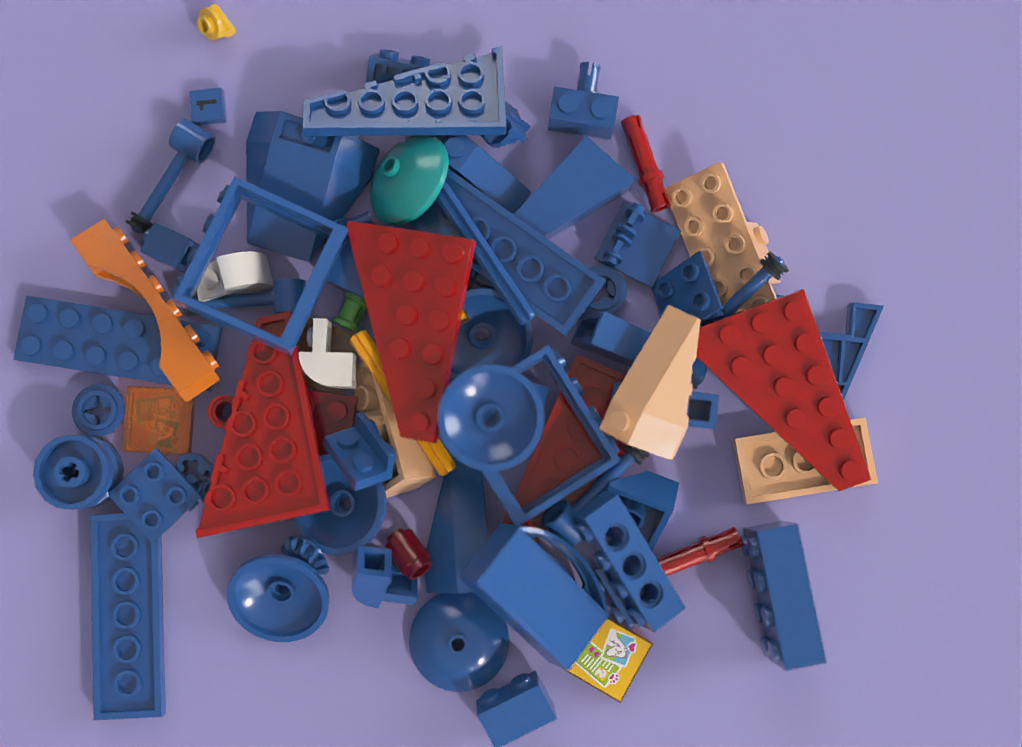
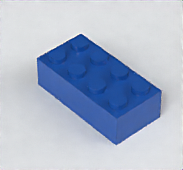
M776 521L743 528L744 536L740 537L743 545L741 548L744 556H749L751 569L747 570V578L750 588L756 591L758 602L754 603V613L757 622L763 625L765 636L760 637L764 656H769V660L785 671L827 663L798 523Z

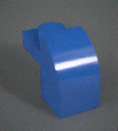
M357 546L352 561V594L355 599L373 608H379L381 601L415 605L418 598V578L410 580L407 575H402L396 566H391V549Z

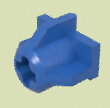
M506 101V135H481L484 141L494 148L514 144L518 140L524 143L528 139L526 132L530 129V125L523 121L519 116L518 110Z

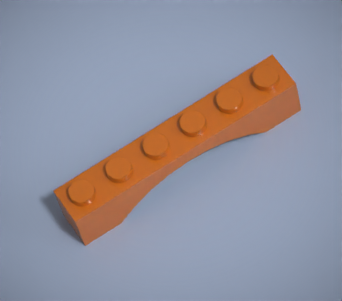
M104 218L70 239L97 278L113 281L130 289L144 299L151 307L160 330L161 357L159 367L186 403L220 380L214 371L219 367L218 363L208 350L201 353L196 344L201 340L189 324L184 328L180 324L178 318L183 315L174 302L170 299L165 303L159 295L165 290L155 276L146 277L142 269L147 267L137 251L128 252L124 245L128 244L129 241L119 226L112 229Z

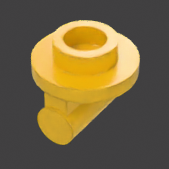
M217 4L202 8L199 11L197 19L198 28L209 40H218L224 36L231 37L236 32L235 27Z

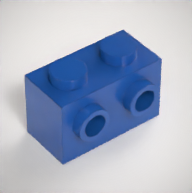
M536 670L529 674H519L509 684L499 689H489L476 700L477 717L494 747H502L557 719L554 703Z

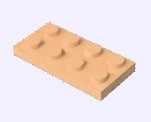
M866 417L852 419L851 423L871 477L870 481L853 487L876 484L878 480ZM776 432L732 439L743 501L746 505L836 490Z

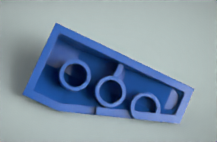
M455 457L451 458L455 462L456 467L443 477L426 547L430 554L429 559L432 562V566L425 573L426 593L459 594L473 592L459 578V575L489 539L483 474L480 470L463 464Z

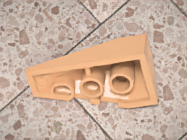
M668 305L615 393L601 423L600 430L628 445L668 459L674 458L688 426L689 416H686L688 398L692 393L693 384H690L692 365L696 360L700 327L699 318Z
M362 361L357 365L356 389H354V396H359L357 410L363 411L370 422L373 421L377 425L379 434L386 443L391 444L396 454L392 478L383 481L386 498L418 489L436 478L434 467L416 440L400 437L393 406Z

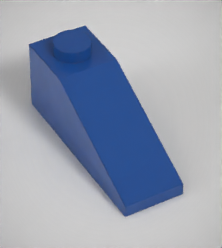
M444 135L440 140L447 149L449 158L448 169L510 213L514 214L530 195L531 191L466 136Z

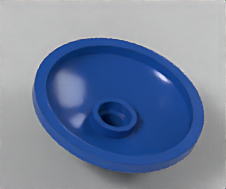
M474 288L467 290L463 306L466 318L460 322L451 372L462 374L471 368L481 365H500L511 368L529 357L533 346L531 321L524 325L518 323L496 289ZM481 328L488 331V336L484 339L476 337V332Z
M500 365L477 366L457 376L445 390L438 409L439 432L447 449L463 464L482 471H500L522 462L535 449L544 426L542 401L533 384L519 372ZM487 411L493 412L496 416V420L492 425H487L483 421V415Z
M326 454L320 458L330 510L292 518V521L300 537L313 542L322 553L331 555L353 553L358 545L366 546L370 543L384 522L387 508L385 487L383 482L354 491L330 454ZM347 498L351 501V506L348 510L344 507V501Z
M267 554L246 561L234 572L227 588V603L234 619L249 633L269 641L293 642L310 636L321 627L328 614L330 595L323 578L307 563L287 555Z
M440 593L427 601L415 616L409 635L410 653L418 671L433 685L454 692L471 691L488 683L502 668L509 649L508 627L506 622L476 593ZM455 638H461L464 641L465 646L462 649L457 650L452 646V641Z

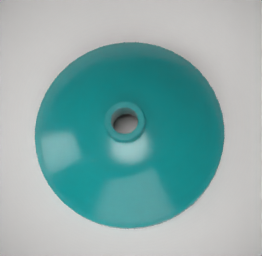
M413 135L398 142L383 157L373 175L370 187L371 208L379 220L392 226L407 224L422 215L435 201L444 185L449 165L447 149L439 139L433 135Z

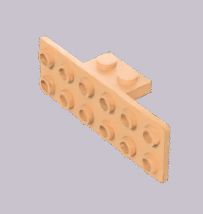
M718 162L665 188L671 202L670 207L679 230H681L680 233L689 256L691 257L699 250L702 251L705 262L709 265L711 278L715 281V288L718 289L721 305H724L763 267L760 260L762 258L765 259L764 256L768 257L767 253L769 251L766 244L769 243V240L762 226H758L757 222L746 221L725 165L722 162ZM770 278L735 313L776 299L777 297L772 286L781 283L780 279Z

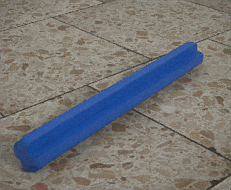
M444 182L436 198L437 202L461 238L473 239L476 242L473 256L518 323L521 325L528 323L535 317V312L450 186Z

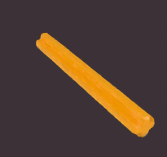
M359 331L350 338V343L392 404L378 348L367 331ZM439 438L437 444L416 440L440 476H444L454 470L456 464Z

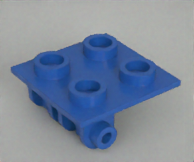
M623 202L594 259L652 288L681 230L645 213V207L639 203L634 202L633 205Z
M700 250L656 280L652 287L661 316L668 305L699 318L700 322L707 318H710L711 322L724 318L725 308L721 305L718 289L715 288V281L712 280L709 273V265L705 262Z
M158 448L151 452L108 493L109 497L152 543L161 537L187 511L191 512L199 505L198 500L202 497Z

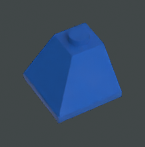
M650 471L610 481L606 491L618 494L652 551L674 511L679 482ZM612 527L607 530L605 536L613 537L614 531Z

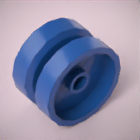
M65 435L53 439L42 448L35 459L33 478L36 490L42 498L56 508L70 510L87 509L103 505L111 499L108 493L122 481L124 467L121 456L114 446L102 438Z

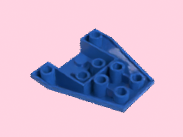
M283 111L256 112L246 140V182L331 221L343 218L370 182L380 149L356 136H304L302 129L303 117ZM247 202V243L249 245L311 263L327 241V238Z

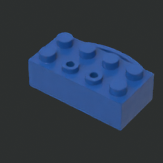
M501 523L459 575V578L543 658L549 663L568 671L609 616L601 586L586 560L568 542L541 529ZM535 537L547 541L564 554L577 571L582 581V587L572 579L569 572L557 559L545 552L533 541Z

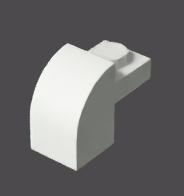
M246 251L216 257L217 261L209 264L196 291L199 301L206 302L232 293H255L273 287V278L267 256L259 252Z
M313 318V327H308L307 344L308 347H312V352H299V361L302 369L313 381L323 386L336 389H356L357 356L354 353L331 352L332 323L328 319Z

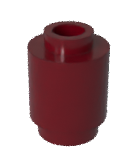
M399 528L387 537L388 543L385 545V549H391V559L402 575H407L410 580H414L430 569L432 566V562L429 559L430 554L412 529L404 530Z

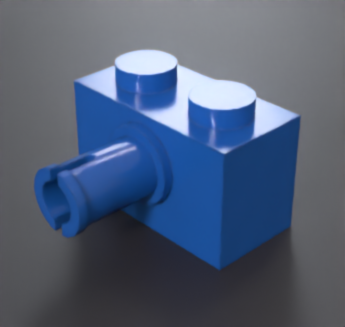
M582 62L580 64L577 90L554 86L548 130L611 140L615 127L619 96L596 93L601 66L593 62L591 75L589 76V62Z

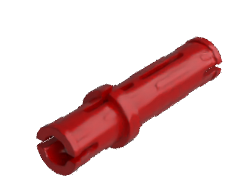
M629 116L621 121V126L638 170L639 186L644 188L651 212L663 211L671 206L662 181L664 179L663 172L656 165L641 116Z
M731 527L708 538L702 536L698 542L657 558V561L666 576H669L707 560L709 563L716 560L715 557L741 548L743 545L736 528Z

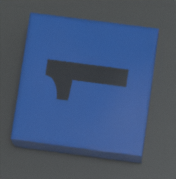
M222 88L189 91L192 123L205 125L227 122L225 95Z

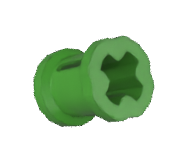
M346 291L344 295L346 300L338 316H334L332 322L351 332L358 333L360 330L358 325L367 309L365 299Z

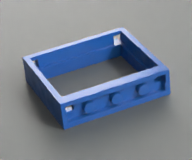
M234 176L230 186L226 184L224 190H221L217 202L220 203L216 214H209L204 223L202 232L206 234L201 244H194L188 255L187 262L190 265L185 275L180 274L175 281L176 285L172 291L175 294L173 299L182 308L291 356L348 237V228ZM241 200L247 201L328 239L281 338L193 299Z
M549 345L514 365L511 369L521 374L542 361L601 457L522 508L498 471L480 470L514 525H522L621 461L616 454L620 450L615 444L614 438L610 434L605 436L603 431L599 429V424L602 423L600 415L592 405L587 407L581 397L585 394L582 386L575 377L571 379L568 377L563 369L567 365L565 359L556 348L552 350Z

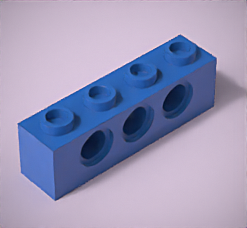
M604 491L572 514L578 523L575 526L577 533L584 542H590L595 551L592 555L593 559L600 569L604 572L607 571L613 581L610 582L612 590L621 600L624 599L629 606L627 614L637 627L643 626L652 632H656L686 609L618 494ZM612 527L614 531L613 537L606 543L605 534ZM627 556H630V565L627 569L623 570V561ZM647 584L646 594L640 598V590Z

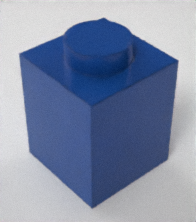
M154 222L152 228L147 229L142 237L140 252L185 274L190 264L187 262L188 255L194 244L197 243L180 233Z

